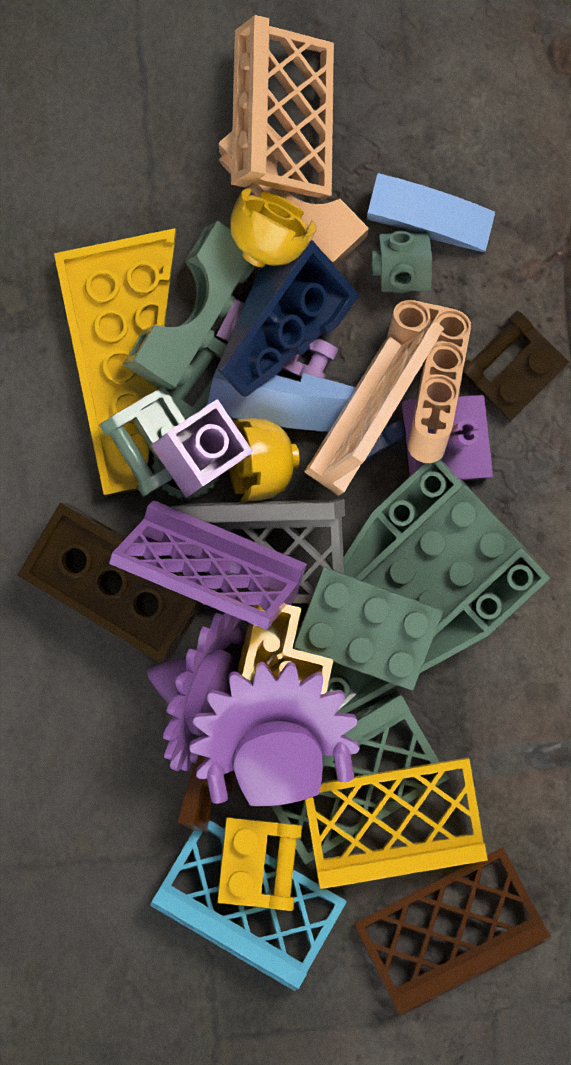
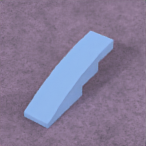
M216 369L207 406L218 399L229 417L267 419L278 424L280 427L329 432L356 387L305 373L302 375L301 382L275 375L249 396L244 397Z

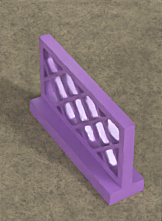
M154 500L147 506L143 521L112 552L109 562L113 566L266 630L286 604L292 605L295 601L307 566L304 562ZM170 555L172 559H160L158 556ZM132 556H144L146 560H139ZM170 572H182L184 576H178ZM197 572H210L211 575L199 576ZM221 588L224 593H218L211 589ZM236 588H248L250 592H238ZM249 605H261L265 612Z

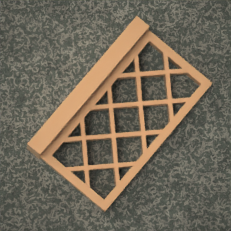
M258 15L252 16L235 30L231 185L246 188L254 183L324 200L332 196L333 42L269 26V18ZM269 40L279 42L289 55L280 64L269 50ZM305 49L320 53V69L316 73L301 54ZM291 60L306 78V81L296 87L282 68ZM272 75L277 78L288 93L279 102L268 89V79ZM308 84L312 86L320 97V107L315 111L300 92ZM291 98L306 117L297 126L282 107ZM272 113L288 132L278 141L267 127V119ZM308 122L319 135V145L315 149L312 148L300 131ZM290 137L305 155L297 164L292 161L281 146ZM271 152H273L287 171L282 176L266 173L267 156ZM307 161L311 163L319 174L318 185L309 183L299 170Z
M433 321L402 345L391 337L382 343L304 471L306 474L338 496L345 492L444 327Z

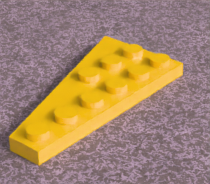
M176 228L54 253L105 497L138 490L137 485L140 484L111 436H105L99 425L157 390V387L122 364L144 329L153 325L165 327ZM132 420L125 424L124 427L148 464L150 448Z

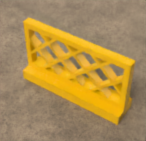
M469 757L356 776L349 782H339L338 780L321 782L320 793L331 791L344 800L330 820L315 810L313 797L305 799L320 889L488 860L485 843L483 842ZM462 768L464 786L454 799L435 786L445 771ZM436 773L430 782L421 776ZM415 777L427 786L413 806L393 793L403 778ZM394 780L389 789L379 783ZM373 784L385 793L372 813L352 800L362 785ZM353 787L347 796L338 790ZM431 790L451 803L437 823L418 810ZM465 794L467 797L468 809L459 803ZM390 797L410 810L396 830L376 817ZM348 804L368 817L355 837L335 824ZM457 807L470 816L472 833L454 836L442 826ZM414 814L434 827L424 842L413 843L401 835V832ZM317 818L326 824L325 828L320 834L318 829ZM373 821L392 834L383 849L371 850L359 841ZM331 828L350 841V844L341 856L323 858L321 842ZM438 832L447 837L433 840ZM397 838L406 844L391 847ZM355 846L364 851L350 854Z

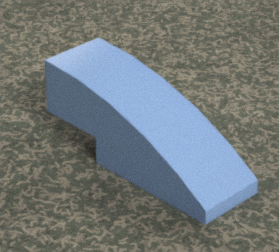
M378 173L366 220L406 229V232L429 233L432 240L485 253L495 212L462 198Z

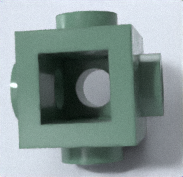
M397 231L392 234H379V251H372V276H380L381 292L407 293L409 291L431 290L432 252L429 233Z

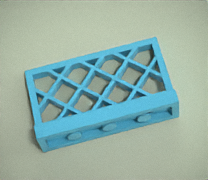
M209 820L207 831L220 838L223 848L225 829ZM194 830L150 906L293 991L298 990L347 901L326 888L320 889L319 884L293 870L292 883L296 894L294 903L298 902L304 926L281 932L275 909L263 907L244 910L243 905H237L239 912L222 916L214 911L210 894L218 892V887L208 889L202 865L221 861L222 855L201 860L196 842L202 832ZM193 850L195 862L184 864ZM266 854L265 865L274 869L275 872L266 874L264 869L262 884L265 894H271L267 879L276 877L277 860ZM197 867L203 890L186 895L171 885L179 871ZM299 885L313 893L302 895ZM204 896L207 906L193 898ZM319 896L334 905L326 920L310 924L303 900ZM269 910L275 934L259 938L250 932L246 915ZM241 917L243 928L230 920ZM322 927L314 940L311 929ZM306 931L310 949L301 963L287 954L283 937ZM277 939L279 949L266 941Z

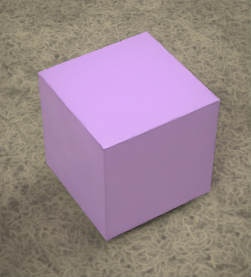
M218 399L168 431L151 445L186 498L253 453Z

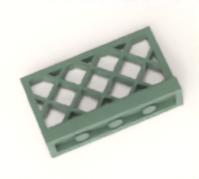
M397 690L392 691L355 713L357 725L343 734L357 741L359 746L365 744L377 747L372 770L353 766L354 773L363 775L379 773L378 769L384 749L406 755L402 768L410 767L412 756L428 760L430 764L439 762L411 714L407 703ZM405 719L412 731L408 748L385 744L389 728ZM381 733L379 742L370 740ZM416 740L424 753L414 751ZM322 755L323 767L330 766L336 768L334 756ZM446 772L443 773L435 786L449 779ZM434 775L428 778L427 780L430 782ZM403 778L397 787L396 795L409 803L418 798L427 786L423 783ZM367 785L364 799L352 798L353 801L361 804L367 811L368 807L375 808L378 802L370 801L374 785ZM404 785L413 787L403 793ZM331 791L319 793L320 795L334 798L328 818L330 820L337 811L339 802L342 799ZM393 799L383 806L376 817L381 820L403 807V805ZM305 800L302 802L300 813L284 810L280 805L271 806L280 823L291 824L287 817L298 819L297 825H302V827L304 821L309 822L308 815H306ZM360 812L358 821L350 826L337 822L335 824L351 836H354L368 817ZM317 818L318 825L326 826L325 823ZM331 828L321 842L323 854L347 839L339 833L331 836ZM297 838L296 850L306 865L315 859L314 850L311 848L307 851L300 838Z

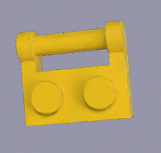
M226 817L217 903L293 911L295 897H291L296 840L301 838L302 825ZM268 835L280 836L274 894L262 893Z

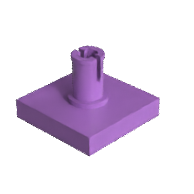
M484 395L458 397L452 431L445 453L440 459L462 481L485 480L493 477ZM408 399L402 402L410 476L424 464L412 457L408 450V440L417 399ZM428 428V433L433 434L435 429Z

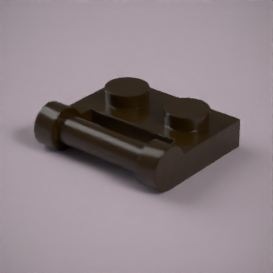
M518 310L508 318L509 324L472 361H465L462 373L510 422L569 363L533 326L529 319ZM521 335L529 345L490 382L483 372Z

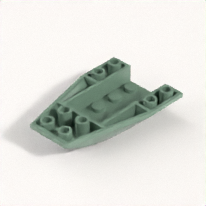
M441 460L434 463H424L372 512L343 557L344 574L443 611L420 673L489 636L550 579L549 575L522 543ZM299 625L298 629L296 630L295 638H296V636H297V633H298V630H299V628H300V625ZM293 646V648H292V649H295V650L303 651V650H300V649L295 648L294 646ZM333 662L326 693L342 690L345 694V700L336 713H348L397 685Z

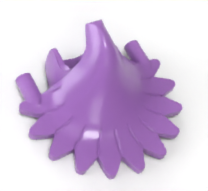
M216 613L210 629L202 627L197 650L190 648L185 658L158 663L147 670V676L151 684L168 704L167 713L173 715L163 734V739L169 740L164 758L171 760L170 769L176 771L182 769L188 772L192 763L196 764L199 755L190 752L189 743L194 740L193 734L198 736L206 734L193 724V716L197 713L214 712L207 700V692L209 690H217L228 694L231 693L229 674L234 671L237 672L238 666L234 657L229 652L223 650L231 643L238 646L244 645L247 631L241 628L242 619L224 613V615Z
M260 662L257 664L253 683L234 671L229 674L231 694L209 690L207 692V700L214 712L197 713L193 716V724L206 735L192 740L189 743V750L194 754L208 757L197 767L196 776L199 779H207L211 802L223 803L228 800L224 774L233 770L250 806L283 805L314 797L320 793L323 772L322 755L334 756L339 782L352 781L355 777L351 754L359 752L360 748L357 741L343 735L357 725L356 715L336 713L345 700L344 692L336 690L321 694L324 682L321 672H315L299 683L297 668L293 662H288L276 679L264 662Z

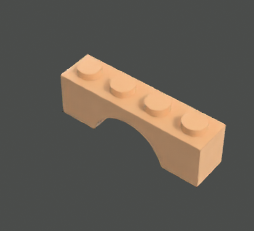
M267 123L268 129L277 141L282 137ZM232 131L219 142V153L222 155L219 161L230 174L232 166ZM273 152L267 156L266 173L278 176V159ZM254 183L248 187L252 188L250 195L259 197L262 190L281 196L300 207L304 211L301 219L308 226L311 220L316 224L317 231L312 240L335 267L368 236L369 228L341 199L325 204H311L295 198L285 190Z

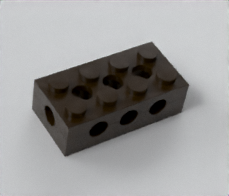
M59 503L17 576L160 663L170 661L203 603L109 564L112 552L126 537L74 505ZM78 550H82L87 558L86 566L81 572L77 571L73 566V556ZM132 556L139 560H146L144 556ZM113 571L118 572L123 581L121 590L116 594L108 587V578ZM170 572L178 576H184L182 572ZM149 592L157 597L159 603L158 610L152 616L143 607L144 597Z

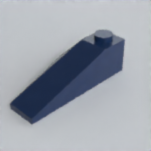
M311 240L304 252L289 264L279 266L265 264L257 274L217 367V370L241 396H249L280 372L282 365L294 355H302L311 348L310 343L320 335L329 334L337 328L359 297L356 290L313 240Z

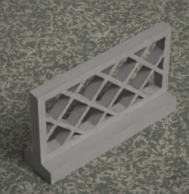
M344 499L257 501L247 503H183L171 507L214 526L226 529V531L231 533L234 529H243L255 543L272 550L274 549L265 539L275 528H283L295 539L293 544L283 553L284 555L290 556L301 545L316 560L314 565L304 574L300 584V588L303 587L308 593L297 594L293 603H309L314 587L307 580L320 566L344 574L342 517L345 516ZM307 527L301 535L294 529ZM315 527H331V546L323 555L305 540ZM266 528L261 535L254 529ZM331 554L332 565L326 560ZM221 588L212 590L218 592Z

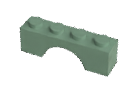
M219 221L206 226L185 259V263L193 274L197 291L195 306L187 320L178 327L153 325L144 329L122 364L158 389L165 386L166 390L176 388V386L182 387L194 369L190 362L196 352H203L214 336V331L211 330V327L217 317H224L235 300L231 293L238 282L242 284L246 281L255 267L242 257L243 251L235 244L229 228Z

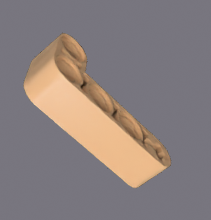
M405 300L395 306L387 338L391 337L402 345L433 321L444 327L423 364L408 440V450L412 457L423 463H434L443 457L452 431L471 322L461 311L415 300ZM428 428L435 429L434 433H428Z

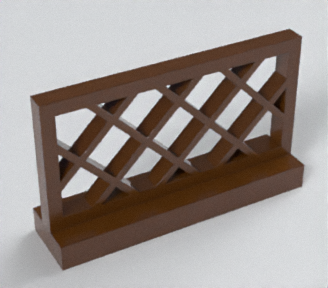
M504 847L488 854L487 861L471 863L354 923L400 1016L550 940L551 935L534 907ZM498 860L501 861L507 873L503 891L479 884L483 868ZM477 871L474 882L464 879V877ZM458 882L472 887L465 910L442 903L447 886ZM510 882H512L518 896L507 893ZM477 889L501 896L494 920L470 912ZM440 890L437 901L426 898ZM505 898L522 903L530 919L516 927L499 922ZM420 901L435 906L428 930L404 922L410 905ZM440 908L463 915L456 939L433 932ZM402 910L400 920L389 917ZM468 917L492 925L488 940L485 943L476 946L461 941ZM381 920L397 925L391 948L374 944L366 928ZM402 927L426 935L419 958L395 951ZM496 927L508 930L494 937ZM431 937L454 944L448 962L437 965L424 960ZM459 946L471 949L456 957ZM377 950L388 954L385 966ZM393 956L417 963L412 980L395 988L388 974ZM422 965L432 968V970L419 976Z

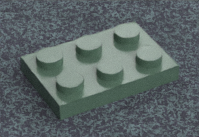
M322 566L293 646L314 655L333 659V662L413 691L443 611Z

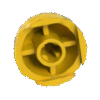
M252 188L244 189L239 195L230 217L231 235L235 244L243 251L242 257L257 267H264L265 264L271 266L285 265L298 258L308 247L317 231L315 222L311 220L308 226L301 219L304 211L281 196L262 190L258 197L250 195Z
M247 418L233 421L253 451L252 454L229 469L235 494H244L240 501L247 503L270 499L283 492L291 481L293 469L299 467L300 458L297 445L291 444L287 433L278 424L267 419Z

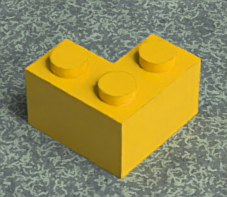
M286 604L267 630L248 623L237 672L253 683L257 664L264 662L276 679L288 662H293L297 668L299 683L315 672H321L324 678L321 694H325L333 659L292 649L301 608ZM254 605V608L265 612L261 605Z

